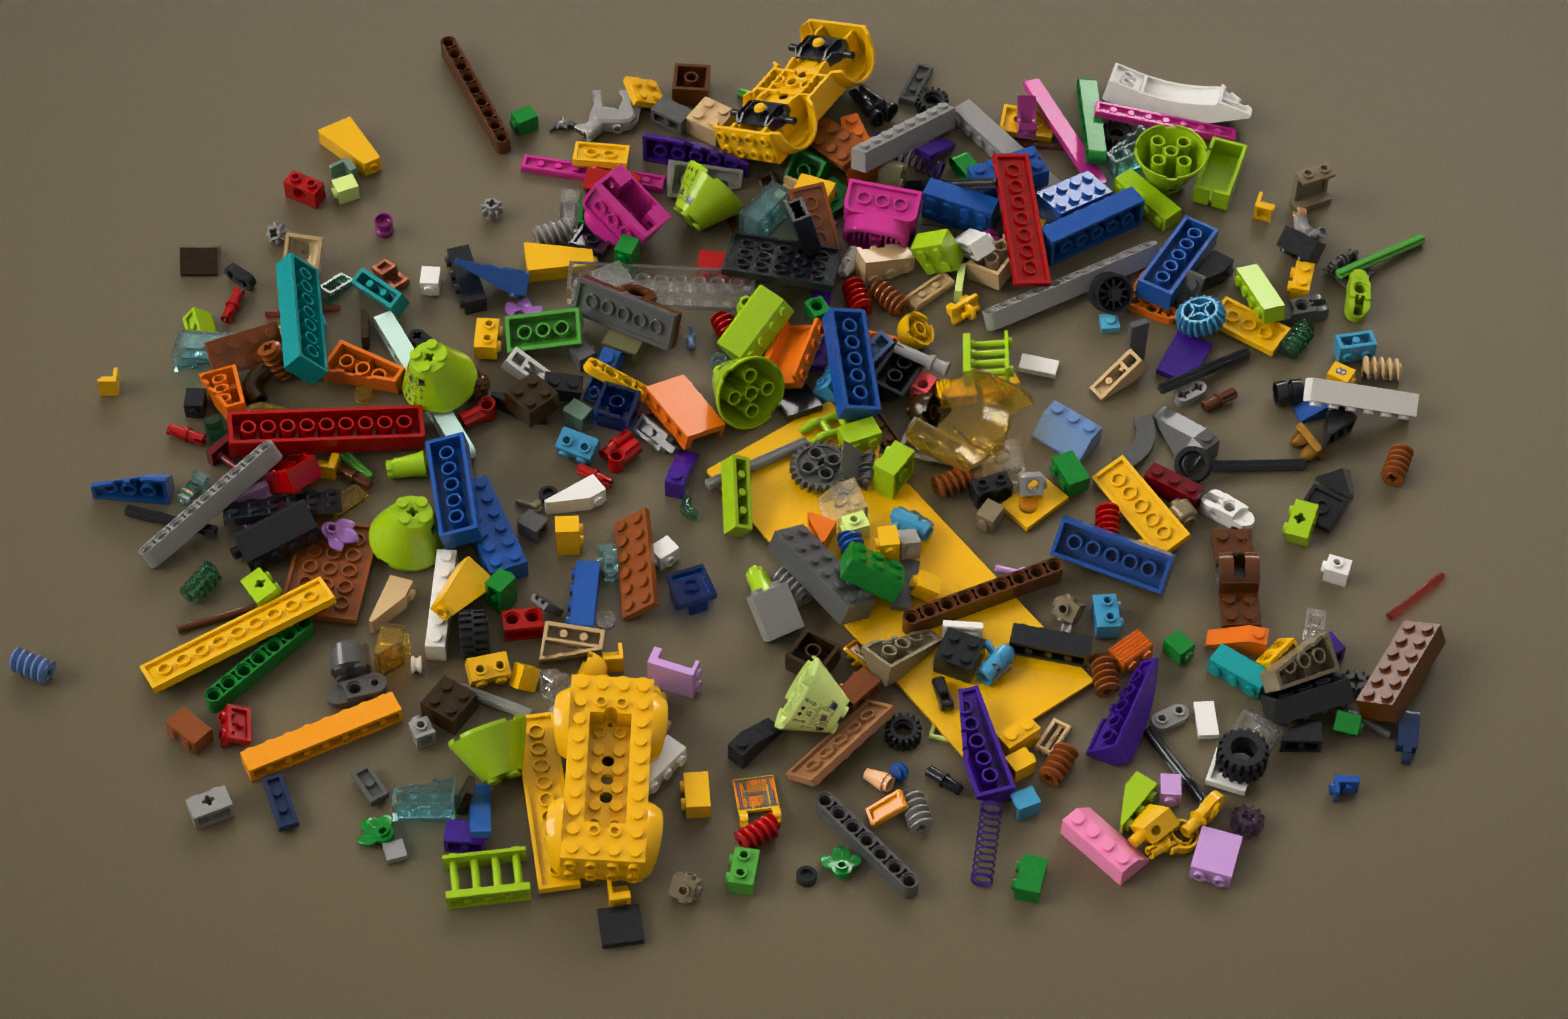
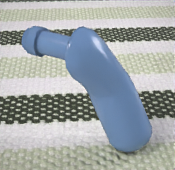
M688 325L690 334L687 337V345L689 349H694L696 333H693V326Z

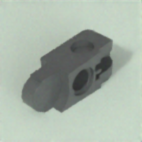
M1309 294L1290 299V302L1285 304V320L1278 322L1289 324V327L1321 322L1328 318L1330 307L1320 294Z
M369 673L336 683L337 687L331 688L326 697L328 705L332 708H352L361 702L372 700L381 694H387V680L381 673Z

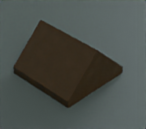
M221 246L180 247V275L218 276Z

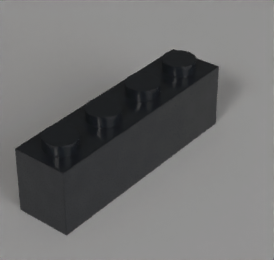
M469 245L447 249L445 263L446 267L451 269L449 270L451 281H455V284H453L455 294L460 296L458 297L460 309L464 308L466 315L487 311V298L480 277L454 262L455 258L474 261Z
M1013 623L1009 645L1014 649L1015 655L1087 668L1093 637Z

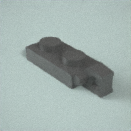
M646 414L640 416L633 431L658 451L663 453L668 451L672 455H677L681 448L673 443L674 437Z

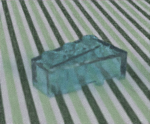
M1141 124L1137 126V130L1134 133L1127 135V139L1119 142L1107 152L1106 170L1114 178L1129 168H1132L1134 171L1141 169L1134 154L1136 140L1146 130Z
M179 330L171 355L174 372L180 371V368L192 367V369H197V365L210 364L204 342L234 333Z
M457 773L450 775V778L438 781V778L431 779V783L423 785L415 783L393 789V821H446V819H456Z

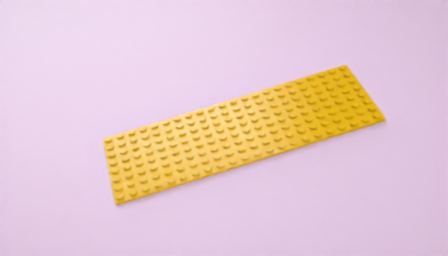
M826 402L822 404L823 410L790 422L734 455L749 457V460L802 437H806L809 441L815 435L824 431L823 428L819 425V427L809 430L803 435L798 428L813 418H819L836 412V406L832 402ZM838 420L828 422L832 429L841 426ZM837 436L826 440L827 445L834 442L835 448L840 445ZM869 448L876 454L874 462L882 457L875 448ZM792 454L750 472L752 525L768 543H770L774 532L777 530L804 524L809 529L807 513L813 512L836 521V534L827 549L840 561L842 553L837 536L840 533L841 516L864 511L870 524V537L863 539L864 545L873 551L875 550L874 538H876L877 527L892 524L890 518L891 511L895 507L902 506L909 511L916 510L934 524L933 533L925 542L921 540L920 558L911 559L920 561L919 571L922 569L942 578L940 593L934 600L997 578L908 483L904 485L893 500L873 490V481L868 486L867 491L852 481H846V486L840 485L839 491L833 488L832 494L829 490H826L825 495H823L822 491L815 495V490L807 493V487L801 490V484L795 485V480L791 479L790 460H792ZM721 462L707 469L709 477L721 473ZM874 594L872 595L877 601L869 618L844 625L862 646L879 638L884 641L891 639V636L894 635L898 637L908 636L902 631V617L905 611L891 609V602ZM913 596L911 609L928 602ZM1017 598L954 620L983 623L982 638L989 639L996 649L1000 644L1009 645L1013 623L1039 628L1043 627ZM943 625L930 630L942 637ZM938 646L895 683L963 757L959 689L978 685L997 735L1026 715H1029L1033 720L1037 719L1090 686L1093 679L1082 667L1015 655L1014 660L1011 662L1012 669L995 684L990 686L983 684L978 680L976 674L971 684L933 671L934 656L939 648ZM986 648L981 663L988 658L989 652ZM943 676L945 678L953 700L954 709L947 708L943 712L940 711L931 682L934 677Z

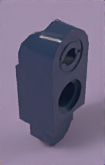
M1406 709L1398 723L1395 751L1401 752V764L1409 765L1411 753L1415 754L1416 749H1418L1420 710Z

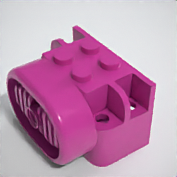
M622 164L596 182L582 200L587 227L593 234L599 236L602 241H610L611 250H614L622 234L640 239L641 247L672 217Z
M850 178L844 201L843 219L845 225L842 234L844 241L850 246L861 247L862 250L870 249V246L875 245L877 248L885 247V244L898 245V243H901L903 248H907L910 235L915 232L918 217L920 216L922 192Z

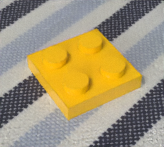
M626 76L623 80L633 106L652 108L663 96L657 82L654 80Z

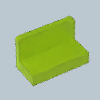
M193 307L182 318L190 346L196 348L204 339L214 340L218 338L211 313Z

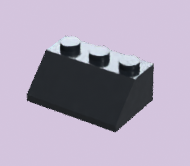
M897 341L875 371L879 399L881 401L902 399L925 367L893 353Z

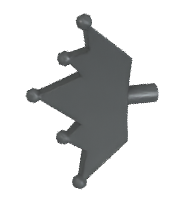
M562 116L561 121L555 122L549 132H552L554 129L558 130L560 127L567 129L568 126L574 127L578 124L572 120H565Z

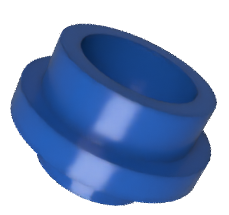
M894 762L889 767V773L895 778V782H903L907 779L909 770L906 764Z

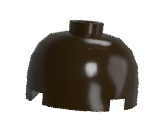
M921 393L915 396L907 407V415L910 421L917 417L937 428L941 418V413H938V407H941L939 396L933 393Z

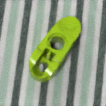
M1355 269L1350 273L1347 283L1344 314L1348 320L1359 323L1365 319L1370 309L1371 282H1369V276L1364 270ZM1354 310H1356L1359 314H1358V315L1353 314V313H1354Z

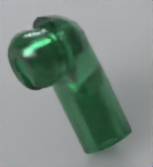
M684 495L680 505V513L687 519L695 520L698 517V511L694 510V507L691 506L692 497Z

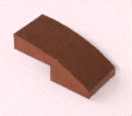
M386 258L371 267L379 279L398 291L410 285L409 279L398 272L397 266Z

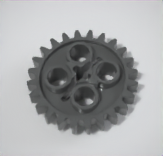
M817 440L815 445L809 441L808 447L802 444V450L796 449V454H792V460H790L791 479L795 480V485L801 484V490L807 487V493L815 490V495L819 491H822L823 495H825L826 490H829L832 494L833 488L839 491L840 485L846 486V481L850 480L839 473L842 456L841 445L835 448L834 442L827 445L826 440L823 444H820L819 440Z

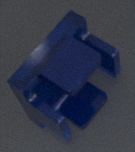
M703 564L666 575L670 599L676 611L688 607V614L690 616L708 610L709 600L717 598V592Z

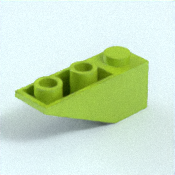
M1138 771L1125 784L1119 827L1121 835L1126 830H1131L1130 825L1134 819L1143 811L1148 803H1153L1158 795L1156 792L1157 783Z

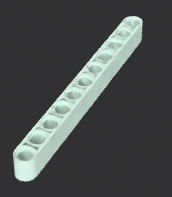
M391 311L374 316L372 320L378 334L395 362L405 367L406 370L410 359V352L414 347ZM453 411L444 414L426 412L441 437L463 432L469 444L471 459L476 457L475 448Z

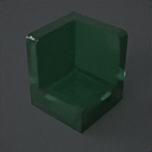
M221 413L203 419L205 432L212 445L228 433L227 424Z

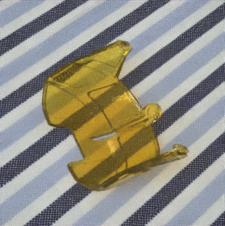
M973 369L953 382L942 393V397L951 407L952 411L935 429L931 428L921 418H917L909 426L905 436L914 447L927 456L953 466L959 471H968L979 466L989 457L995 456L1004 450L1005 445L1003 442L1009 433L1012 415L1033 405V398L1024 387L1003 380L990 372ZM956 431H958L960 434H962L970 441L965 440L963 437L957 434Z

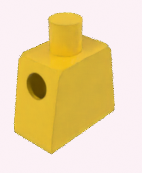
M1148 804L1130 825L1134 834L1128 840L1136 848L1143 842L1155 844L1176 828L1180 822L1169 807Z

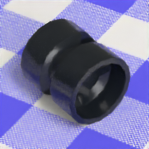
M1301 378L1289 380L1288 383L1285 380L1273 382L1272 390L1276 406L1287 405L1289 401L1293 402V404L1304 402V384Z

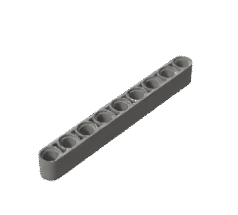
M266 440L140 548L139 554L150 568H156L282 459L283 455L272 440Z

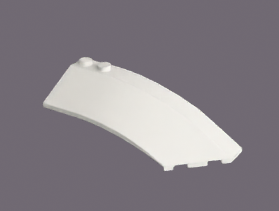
M1115 63L1102 97L1106 103L1205 123L1248 119L1252 113V108L1248 105H1242L1241 99L1233 92L1229 94L1224 84L1221 87L1180 84L1148 76L1119 63Z

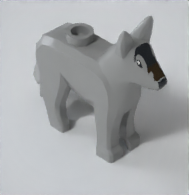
M593 90V107L589 113V120L586 123L575 125L574 131L587 139V142H593L602 132L619 134L632 130L636 123H638L643 107L633 106L627 90H619L622 102L618 109L603 106L601 90Z

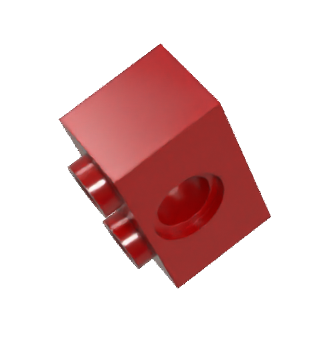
M292 170L283 181L285 197L317 209L326 198L324 182Z

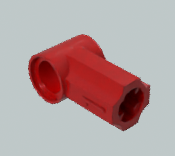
M483 397L479 400L478 405L459 413L458 416L463 427L467 429L482 421L490 422L495 420L497 417L495 400L491 397Z
M635 438L629 439L619 448L611 449L608 453V470L616 474L623 472L625 465L643 451L639 441Z

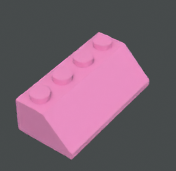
M1090 807L1076 808L1062 820L1061 834L1120 886L1150 860Z

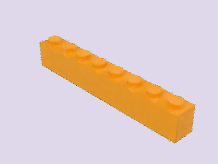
M393 692L381 694L377 698L361 702L357 706L344 709L337 714L324 717L317 722L306 724L302 728L286 732L282 736L240 752L242 764L251 782L402 722V709Z

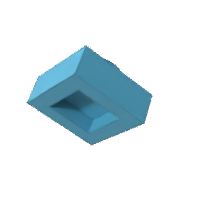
M1099 314L1101 333L1120 332L1118 314Z

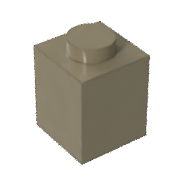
M988 498L976 513L975 526L992 534L1004 519L1005 506Z

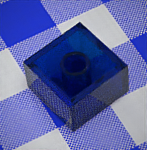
M605 381L593 408L592 423L623 432L625 429L630 430L641 405V391Z

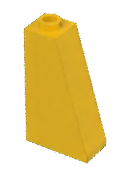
M351 117L318 130L320 144L341 159L348 157L357 167V171L364 176L382 170L380 156Z
M524 243L526 268L530 274L529 283L595 275L598 260L597 256L593 257L592 249Z
M470 556L466 557L456 565L430 609L445 622L486 592L485 582L491 576Z

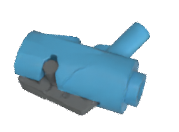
M899 506L898 508L895 507L890 513L892 523L890 525H897V530L916 529L920 540L923 542L928 540L933 533V522L916 510L909 511Z
M986 639L985 648L989 652L988 658L983 660L976 670V677L983 684L990 686L1012 669L1011 662L1015 658V651L1010 645L1000 644L996 649L991 641Z

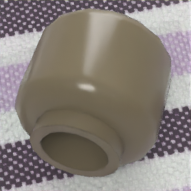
M1177 498L1170 503L1171 507L1169 510L1185 528L1196 521L1197 511L1189 499Z

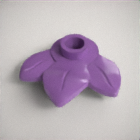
M525 297L517 304L507 302L505 312L509 316L542 312V306L532 307L530 300Z
M339 519L336 522H326L322 525L321 533L323 537L328 540L329 546L336 551L342 552L344 544L359 542V537L353 530L355 522L352 520Z

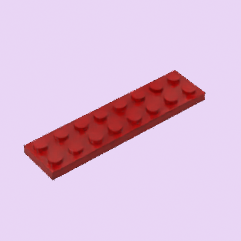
M993 154L991 158L994 175L997 178V193L1014 287L1050 286L1051 278L1029 154Z

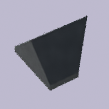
M1341 468L1315 478V481L1349 498L1354 497L1350 470Z

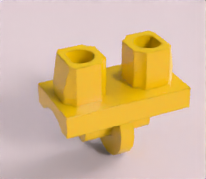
M974 293L970 296L965 294L960 298V302L946 305V311L951 318L952 324L956 325L967 318L970 320L976 318V313L981 311L978 303V294Z

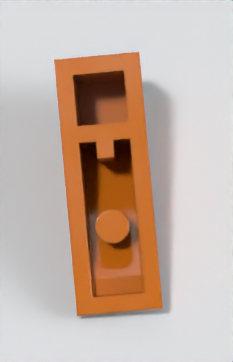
M1252 625L1210 629L1207 632L1205 648L1216 650L1223 643L1242 655L1259 658L1266 651L1270 629Z

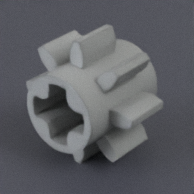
M495 198L485 199V204H481L482 217H486L490 221L499 219V214H503L502 202H498Z
M275 221L273 226H267L266 236L270 238V243L282 244V240H285L286 232H290L285 227L286 223L280 224L279 221Z

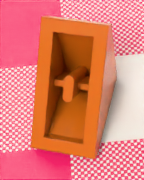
M808 512L807 525L810 532L828 548L836 534V521L813 512Z

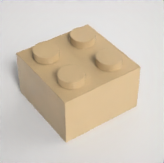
M705 96L686 117V133L717 147L719 142L712 124L715 122L719 126L730 127L735 122L736 116L730 115L732 108Z

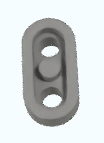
M1174 704L1155 713L1151 719V726L1158 733L1168 732L1188 721L1189 710L1182 704Z

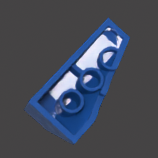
M455 258L454 262L510 293V297L521 298V295L526 296L530 277L527 271L503 266L499 268L491 264L482 265L478 262Z
M152 473L91 483L90 486L94 499L170 505L175 488L173 476L164 473Z

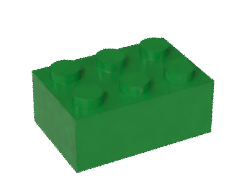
M851 540L840 558L841 579L891 603L895 601L905 585L904 566L899 561L891 560L879 551L874 552L862 543H856Z

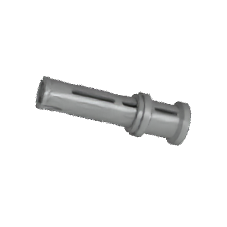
M899 341L893 353L925 366V369L928 371L932 370L941 374L943 378H945L951 366L949 361L940 360L936 355L929 356Z

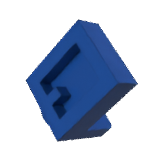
M1334 775L1333 783H1329V795H1333V802H1338L1340 793L1352 794L1358 792L1360 784L1359 775Z

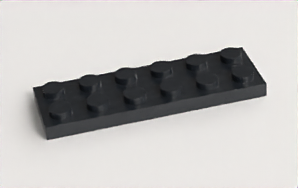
M330 488L322 492L308 491L305 494L299 495L290 493L283 497L269 496L266 499L259 500L251 498L244 502L233 501L223 510L224 527L257 523L304 499L312 516L343 512L340 489Z

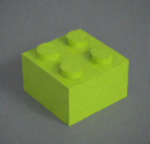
M948 229L918 233L910 248L927 275L958 271L965 256Z
M896 440L891 446H887L883 456L880 459H876L873 464V490L893 500L913 476L915 450Z

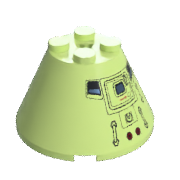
M812 656L814 660L812 662L808 660L794 679L785 696V699L788 701L784 708H780L778 711L775 728L779 730L830 732L834 734L839 725L837 723L839 718H844L849 709L847 707L849 703L848 697L818 657Z

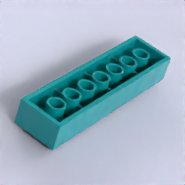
M290 252L276 264L284 369L298 376L302 381L314 385L328 374L319 269Z

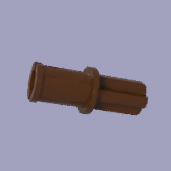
M1234 388L1221 393H1215L1213 397L1201 401V408L1207 413L1216 407H1223L1225 403L1237 398L1238 394Z
M340 465L337 469L339 472H336V475L348 480L352 485L356 484L367 490L373 485L372 479L360 474L358 470L354 471L344 465Z

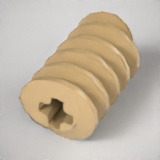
M1365 355L1362 361L1361 378L1363 374H1366L1367 380H1369L1371 375L1374 376V380H1377L1378 376L1381 375L1382 381H1384L1386 376H1389V380L1392 382L1394 376H1396L1397 382H1400L1402 362L1400 363L1399 359L1395 358L1392 363L1390 357L1385 362L1383 357H1379L1377 361L1375 356H1372L1369 361L1368 356Z

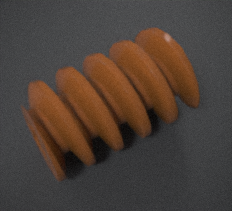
M879 279L870 288L869 296L892 316L901 315L910 305V300L908 298L905 299V295L900 294L899 290H895L893 285L890 286L889 281L883 282V279Z
M278 341L265 342L258 348V355L268 367L271 375L276 377V381L281 382L292 377L293 373H289L284 369L283 348Z
M1394 444L1389 449L1381 472V478L1386 484L1394 487L1403 485L1414 455V450L1410 446Z
M967 464L965 467L961 466L958 469H952L951 472L946 471L944 474L940 473L938 476H932V488L942 498L946 497V491L950 496L953 495L952 489L956 493H960V486L966 491V484L970 487V480H974L973 472Z
M1095 653L1089 658L1096 691L1095 695L1099 698H1106L1117 693L1120 690V685L1118 684L1119 679L1117 677L1116 665L1114 664L1115 659L1107 656L1105 653Z
M1056 743L1038 771L1041 781L1050 787H1059V783L1063 782L1064 777L1071 769V765L1078 758V751L1070 744Z

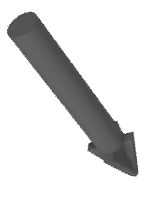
M1345 707L1339 709L1340 711L1360 715L1359 713L1353 711V707ZM1361 718V721H1365L1364 726L1388 739L1390 738L1392 731L1370 719Z

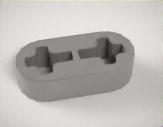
M1196 380L1177 389L1174 393V403L1179 407H1186L1203 399L1207 391L1206 384L1203 381Z

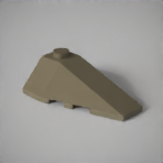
M930 629L909 632L908 636L904 637L894 635L889 640L875 639L862 646L861 652L869 671L887 687L901 679L940 645L943 638Z

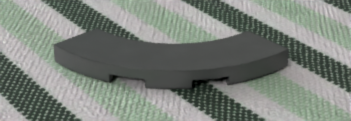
M1151 414L1133 419L1136 430L1134 442L1126 451L1113 456L1112 462L1123 455L1135 469L1149 456L1154 445L1156 433L1154 419Z

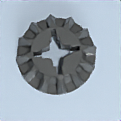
M1356 669L1353 671L1347 670L1346 673L1342 674V676L1350 678L1353 696L1357 698L1370 676L1365 675L1364 671L1359 672ZM1354 679L1358 682L1357 688H1355Z

